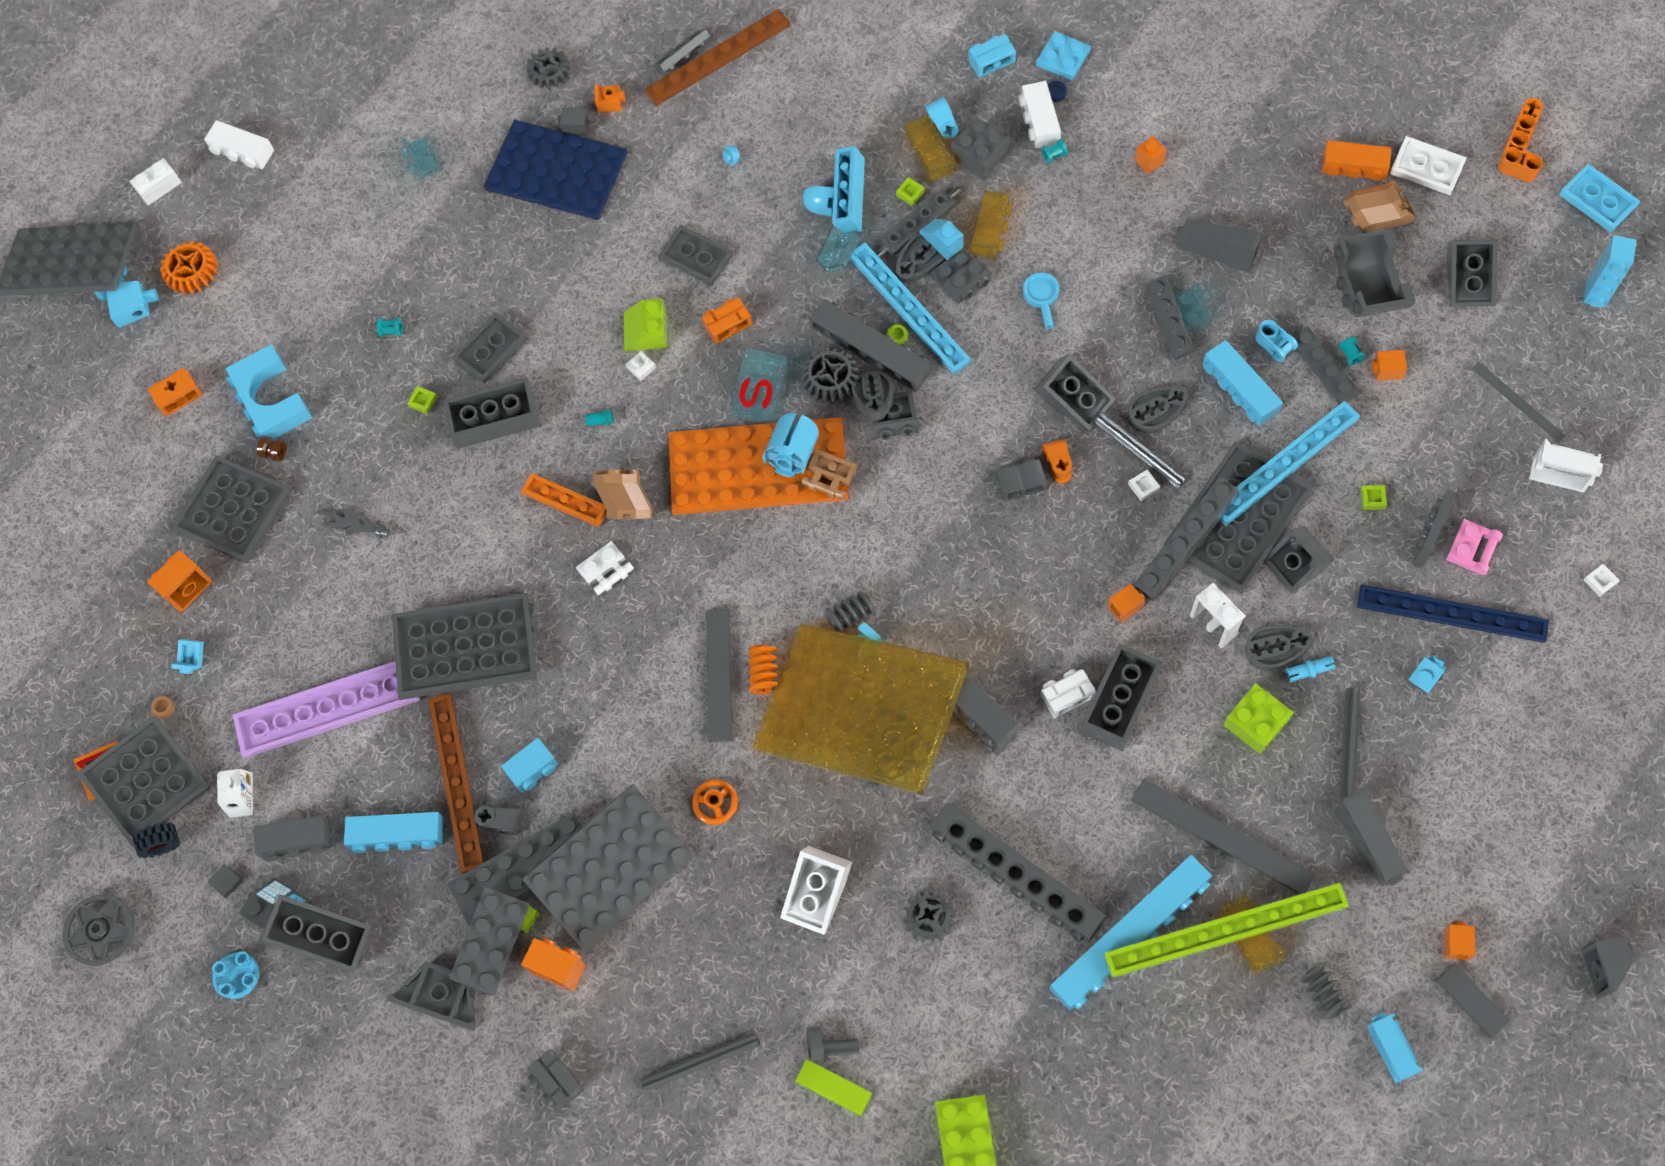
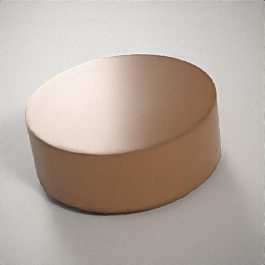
M158 696L152 701L150 710L157 718L166 719L174 713L175 703L168 696Z

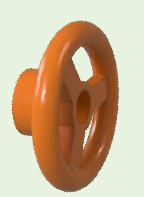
M719 779L705 781L697 787L692 797L694 814L700 821L709 825H719L727 822L735 814L738 807V796L735 789L729 783ZM709 787H722L720 791L717 789H710L705 793L704 796L701 795L702 792ZM729 793L731 806L728 812L723 815L720 807L723 803V798ZM713 798L718 799L717 803H710ZM699 803L706 804L708 808L713 809L716 818L704 815L699 808Z

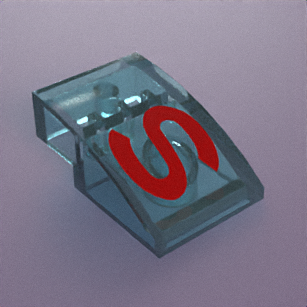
M746 348L735 390L731 416L765 424L774 423L790 365L787 356Z

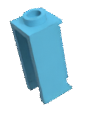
M1384 1012L1372 1017L1373 1023L1368 1025L1367 1028L1394 1082L1397 1083L1420 1073L1423 1069L1416 1065L1418 1061L1397 1020H1393L1395 1014L1386 1016Z

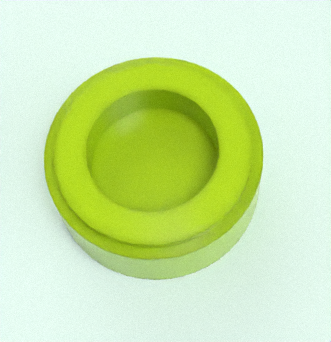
M895 324L888 328L886 334L899 345H904L907 342L908 331L903 325Z

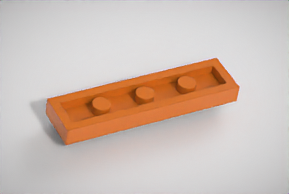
M532 473L521 490L522 495L598 528L607 514L604 504Z

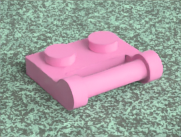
M1463 519L1446 560L1478 574L1486 575L1489 570L1488 564L1497 543L1501 542L1503 534L1498 530H1490ZM1484 537L1488 539L1480 561L1475 562L1472 559L1481 538Z

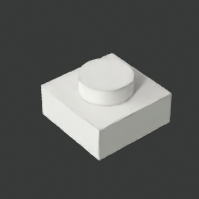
M1148 470L1128 482V485L1140 501L1160 490L1159 484Z
M1604 564L1584 579L1599 597L1620 581Z

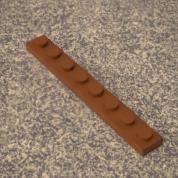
M778 8L645 88V92L657 107L790 27V21Z
M449 693L430 698L428 702L460 871L462 874H465L485 861L478 825L474 819L475 809L453 696Z

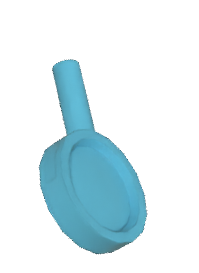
M1032 274L1024 282L1023 296L1031 306L1041 308L1045 328H1053L1054 324L1049 306L1059 296V284L1050 274Z

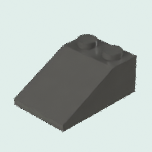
M1453 240L1447 243L1450 307L1496 306L1498 240Z
M1070 354L1060 357L1033 389L1049 405L1087 431H1090L1096 424V417L1101 412L1105 413L1116 400Z

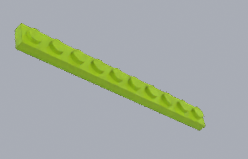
M1337 883L1105 952L1104 957L1111 978H1115L1348 908L1349 904L1341 884Z

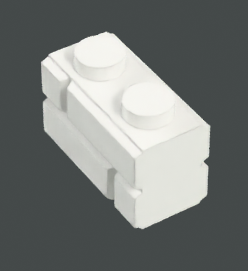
M164 158L129 181L148 206L182 183Z
M1072 669L1063 675V679L1057 682L1051 680L1043 685L1044 689L1041 690L1040 696L1054 719L1094 698L1096 690L1083 669L1078 671Z

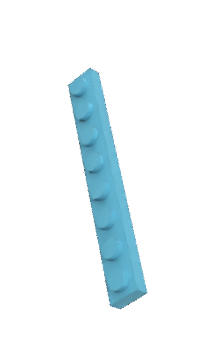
M863 243L848 254L849 259L953 375L971 364V359L866 243Z
M1343 401L1236 487L1239 489L1238 498L1222 516L1220 521L1225 526L1231 523L1357 422L1360 415Z

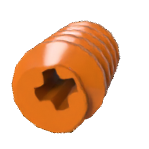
M765 644L753 645L749 647L750 651L748 653L750 658L748 664L751 667L749 669V684H751L749 692L756 695L772 694L773 690L771 688L777 687L778 683L771 681V679H776L778 674L771 671L776 670L778 666L771 664V662L777 660V656L771 655V653L777 652V648Z

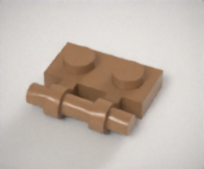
M816 449L808 466V472L814 475L812 478L804 476L802 484L808 486L812 491L816 492L818 490L826 493L828 497L833 499L837 497L843 500L846 491L839 489V486L842 484L849 487L856 473L857 464ZM822 477L832 480L831 485L820 482Z

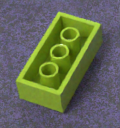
M985 1094L935 1102L944 1166H996Z

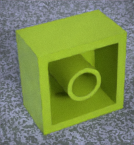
M1255 683L1227 716L1223 726L1259 754H1262L1290 721L1294 712Z

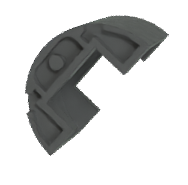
M1391 229L1340 237L1337 247H1334V257L1337 260L1338 268L1336 286L1338 290H1342L1343 307L1348 308L1354 317L1411 308L1415 303L1410 284H1401L1392 259L1396 243Z

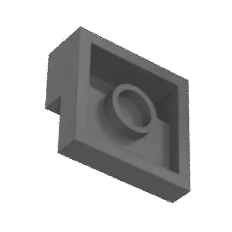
M961 249L930 272V276L957 304L963 300H969L977 289L986 287L990 282L991 271L977 257L973 259L964 249Z
M912 391L894 393L892 406L886 416L879 421H872L875 439L889 440L892 436L898 435L910 437L914 433L919 432Z

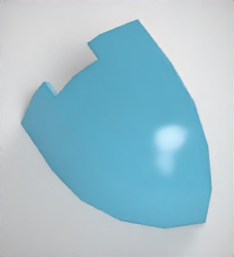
M825 186L807 188L803 192L805 207L812 213L832 216L834 188Z

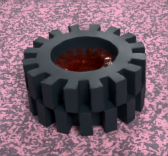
M157 823L152 827L147 826L146 829H140L139 832L134 833V836H132L136 854L140 858H147L149 856L154 858L155 855L161 856L163 853L170 852L169 850H175L180 844L176 827L172 823H162L161 825Z

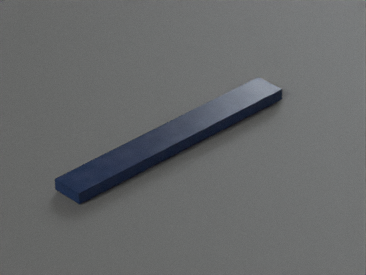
M1362 584L1359 588L1357 608L1536 642L1545 643L1547 641L1549 619Z

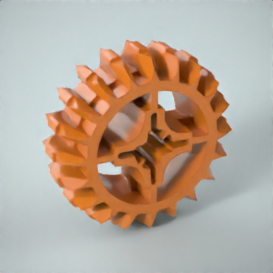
M194 240L190 244L184 241L183 245L176 243V248H169L170 253L164 254L165 260H161L162 267H160V272L162 273V279L169 288L177 293L181 291L184 295L188 291L194 295L196 289L202 292L201 287H209L207 282L214 281L213 275H217L216 268H218V263L216 262V256L209 247L201 242L197 244Z

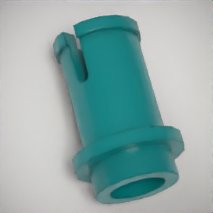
M604 409L603 412L586 413L587 427L604 424L610 426L611 423H614L612 410Z

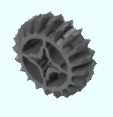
M826 347L825 352L818 349V355L811 353L810 360L805 359V366L801 369V380L804 389L808 390L810 396L814 395L816 401L822 397L824 403L831 399L833 404L835 403V398L843 401V395L850 397L851 385L856 387L853 380L859 381L858 376L860 374L857 362L853 360L851 354L846 355L844 349L838 352L837 347L833 351ZM822 366V370L817 372V375L813 376L815 371ZM847 374L845 380L842 383L838 384V381L841 378H844L843 375Z

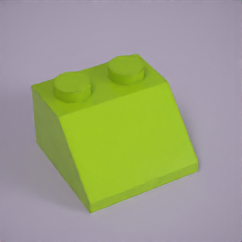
M663 298L641 300L624 312L625 351L667 348L666 309Z

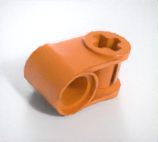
M1065 439L1042 444L1043 453L1053 479L1060 484L1069 482L1072 477V462Z

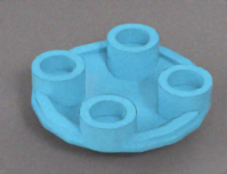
M244 951L228 954L220 961L215 962L212 967L213 986L218 994L228 999L242 998L250 993L256 986L260 975L259 965L255 958Z

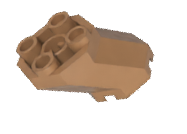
M1394 180L1384 185L1354 190L1343 199L1345 207L1349 211L1351 210L1353 214L1350 217L1353 224L1357 228L1360 227L1363 233L1406 225L1416 220L1414 217L1415 212L1408 198L1403 196L1401 193L1402 189Z
M638 469L595 470L593 484L607 510V519L654 518L653 507L640 484Z

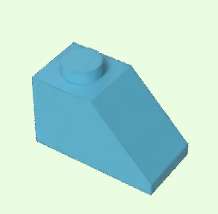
M934 219L920 230V234L946 260L963 249V234L948 220Z

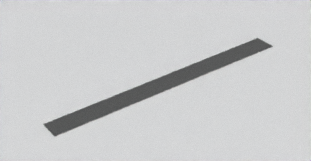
M1480 362L1472 368L1558 443L1566 436Z

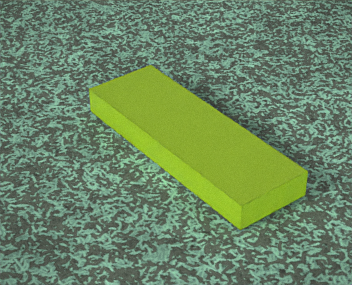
M808 1059L805 1060L795 1080L797 1084L862 1117L873 1095L871 1092L810 1062Z

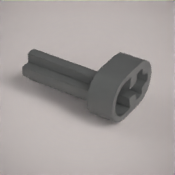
M820 1026L807 1027L806 1029L810 1062L823 1061L825 1056L859 1053L858 1038L822 1042Z

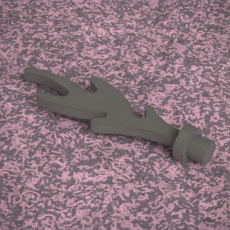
M344 508L341 511L345 514V517H340L330 511H317L319 515H327L335 519L333 523L325 522V526L337 529L350 528L346 530L347 534L372 532L378 538H389L391 530L386 529V526L378 525V527H375L366 518L363 519L364 525H361L359 519L352 512Z

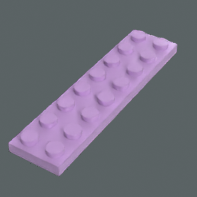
M396 661L233 714V720L241 755L244 758H248L420 701V697L399 699Z

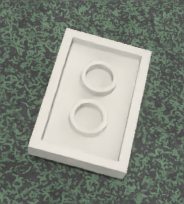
M1406 136L1390 174L1451 196L1467 157Z

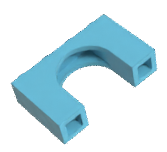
M272 344L226 368L229 374L226 379L232 389L236 388L238 391L235 393V396L241 405H245L246 409L243 411L249 421L253 420L255 425L252 426V429L258 438L267 436L274 439L312 419L309 410L298 393L270 406L256 403L255 396L259 386L266 380L287 370Z

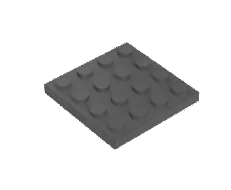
M216 455L172 524L171 529L247 564L292 490L289 486Z
M152 716L77 773L132 846H134L132 839L134 833L139 832L140 829H146L147 826L152 827L157 823L159 825L165 823L210 788L155 716Z

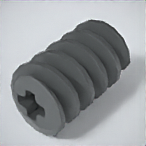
M860 591L857 593L858 600L854 596H850V604L846 600H842L841 607L838 604H834L833 611L829 608L825 609L827 621L835 635L836 628L844 632V624L852 628V620L860 624V616L868 620V612H871L874 616L877 615L867 594L865 596Z
M1327 962L1310 969L1301 979L1303 984L1311 983L1306 988L1308 993L1316 992L1311 998L1312 1001H1321L1316 1007L1317 1010H1326L1321 1016L1323 1020L1337 1017L1352 1008H1344V1004L1348 1001L1347 998L1339 999L1338 996L1343 990L1333 989L1338 981L1328 980L1332 971H1323Z

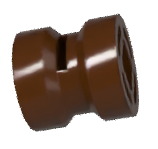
M262 436L257 445V455L259 457H271L272 460L278 462L284 459L287 452V443L279 439L274 441L271 437Z

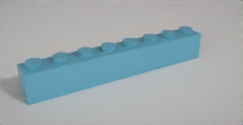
M1190 855L1050 985V991L1069 1011L1074 1007L1077 1010L1080 1009L1088 1001L1086 996L1092 990L1094 993H1097L1106 984L1103 980L1110 972L1104 953L1156 938L1159 934L1156 930L1159 927L1170 925L1176 918L1174 913L1180 908L1182 911L1186 910L1193 903L1191 898L1197 892L1201 895L1211 886L1209 881L1212 875Z

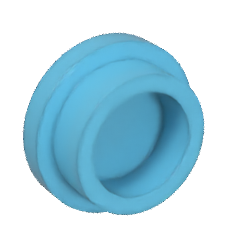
M728 145L724 148L723 159L730 166H734L740 161V154L736 146L731 147Z

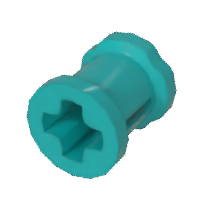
M1058 139L1056 143L1047 147L1045 145L1041 147L1042 156L1047 164L1052 163V160L1058 157L1068 155L1066 144L1062 139Z
M396 317L395 320L378 318L377 332L379 337L393 334L402 336L403 324L401 318Z
M1356 337L1347 338L1338 346L1340 351L1345 353L1349 366L1358 364L1366 358L1365 352H1361L1357 345L1358 340Z

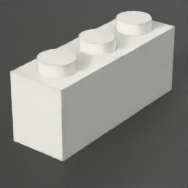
M1042 81L1023 85L1021 95L1018 98L1020 107L1025 109V112H1023L1025 124L1030 126V129H1028L1030 141H1034L1036 148L1056 143L1058 139H1061V130L1047 82Z
M217 120L204 139L213 154L225 155L234 162H237V160L244 162L250 168L257 167L263 169L274 152L268 139Z

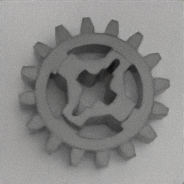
M546 47L545 51L542 52L541 49H538L539 54L532 53L533 59H527V75L529 80H532L533 85L539 83L540 88L547 85L548 89H550L551 85L554 84L558 87L559 81L564 83V77H569L568 70H571L568 57L564 56L562 50L557 52V49L554 47L552 51H549V48Z
M927 889L924 891V896H921L918 892L915 893V901L910 898L908 899L911 907H904V912L909 915L904 916L903 921L910 923L906 926V930H914L912 937L915 939L918 935L921 936L922 943L925 942L926 938H930V942L933 944L935 937L942 941L944 932L949 935L951 933L948 925H955V921L950 918L956 916V913L953 910L949 911L953 903H945L946 895L944 894L939 898L937 890L933 892V895H929ZM927 901L938 903V905L928 904ZM918 906L920 910L919 915L913 919V913ZM925 913L934 914V920L924 919ZM946 914L945 922L940 926L939 919ZM926 927L931 929L932 932H926L920 928Z

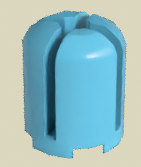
M787 413L778 419L763 454L765 464L768 461L770 465L776 468V473L787 477H794L795 474L801 472L803 475L819 437L818 427L810 418L801 415L799 422L796 423L798 413Z

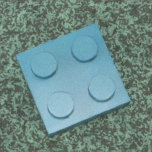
M1054 31L1038 57L1036 66L1073 81L1088 56L1091 46Z

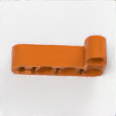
M1528 98L1524 102L1498 163V169L1501 173L1526 182L1534 181L1543 166V160L1540 156L1525 151L1543 109L1542 102L1537 98Z

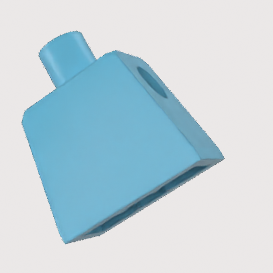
M139 281L121 282L118 285L117 291H106L110 318L118 328L150 314L148 303L159 301L156 289L146 291Z

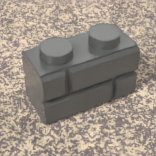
M551 1049L547 1050L527 1068L531 1073L528 1076L529 1080L536 1088L540 1086L546 1092L543 1097L551 1107L556 1105L562 1109L584 1089Z

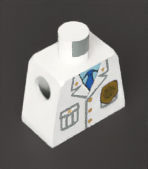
M235 769L220 771L217 774L218 805L230 818L253 815L252 772Z

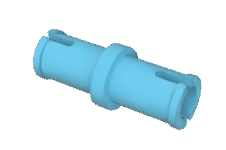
M1329 655L1314 661L1306 660L1304 664L1286 668L1285 672L1288 674V681L1292 683L1306 677L1314 678L1316 674L1335 670L1336 667L1335 664H1332L1334 663L1333 657Z

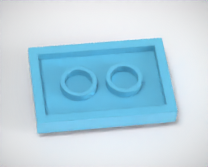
M1587 164L1559 194L1610 233L1641 202L1590 164Z

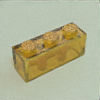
M926 115L906 123L905 136L930 182L932 183L954 174L955 158L952 153H948L944 138L939 137L938 128L935 123L931 122L929 116Z
M985 190L972 241V255L997 259L998 251L1002 252L1004 239L1001 238L1003 233H1007L1009 221H1006V218L1011 216L1013 203H1010V194Z
M1244 894L1221 906L1218 913L1223 918L1258 906L1252 898L1249 899L1247 894ZM1271 931L1235 942L1255 977L1281 964L1284 960V951L1278 942L1273 941L1270 936Z

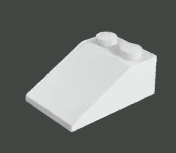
M811 846L801 850L780 918L825 935L845 887L852 862Z

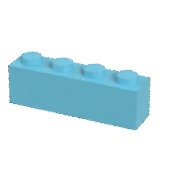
M855 146L837 149L835 153L832 224L842 235L862 232L865 158Z
M1613 235L1586 280L1583 303L1590 304L1593 307H1606L1634 262L1636 239Z
M1226 340L1205 354L1203 360L1205 371L1217 379L1221 389L1227 390L1231 394L1233 402L1246 411L1250 421L1256 422L1261 426L1280 412L1283 402Z
M439 812L345 817L344 845L354 853H364L366 849L386 852L389 851V848L398 847L399 850H412V846L434 849L436 845H443L444 817Z

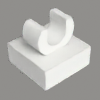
M642 351L625 364L626 368L640 381L656 369V364Z

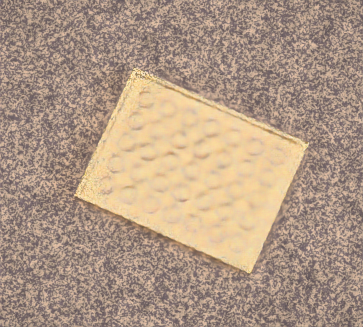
M800 623L778 679V686L775 687L752 748L761 753L923 795L969 664L967 661Z

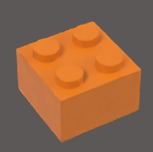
M180 550L171 555L167 562L159 570L155 571L147 581L155 591L180 613L212 582Z
M543 937L541 941L534 938L521 966L531 974L574 992L586 966L581 961L582 957L568 947H564L561 950L559 946L555 945V942Z

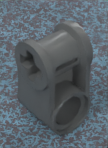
M481 806L475 811L474 819L484 831L517 836L522 811L514 808ZM489 814L491 819H487L486 823H484L482 819L487 818V815Z

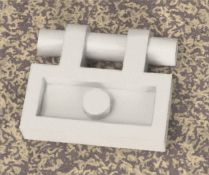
M612 541L576 567L589 586L596 581L599 582L593 588L597 595L604 591L608 592L612 589L611 586L620 579L624 580L634 568L630 562L624 566L619 565L626 559ZM612 569H614L615 572H614L612 575H610L608 578L605 579V578L603 577V576L606 575L608 572H610Z

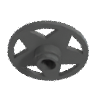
M99 894L82 900L71 910L63 927V942L68 954L76 961L89 966H99L112 962L127 949L134 933L133 914L125 902L112 895ZM108 900L98 912L86 906L96 901ZM120 907L126 914L128 927L116 922ZM76 916L81 928L69 937L70 927ZM123 941L120 947L107 957L110 942ZM89 947L92 960L82 958L74 950Z

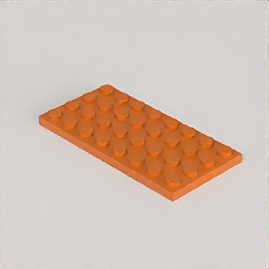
M842 417L812 420L818 427L819 437L803 475L801 472L795 474L794 477H787L776 473L775 467L770 465L768 461L766 464L763 461V454L777 423L669 432L672 514L681 515L842 501V499L837 497L834 499L828 497L824 492L812 491L808 486L802 484L804 476L812 478L814 475L808 472V466L816 449L846 460ZM822 477L820 482L831 485L832 480ZM840 484L839 489L846 491L843 500H849L848 486Z

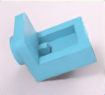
M178 640L177 662L172 663L171 668L179 669V673L191 674L193 670L202 668L204 641Z
M1426 655L1408 680L1429 693L1447 669L1443 666L1445 662L1435 655L1431 657Z

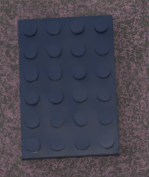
M514 120L487 177L484 189L599 220L628 151L626 148Z

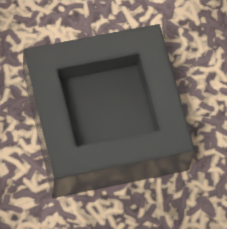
M224 864L209 879L208 883L224 898H227L243 880Z

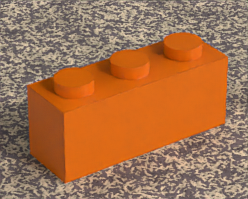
M1327 140L1323 152L1321 173H1327L1331 176L1345 175L1351 178H1370L1374 181L1386 180L1390 169L1392 147Z

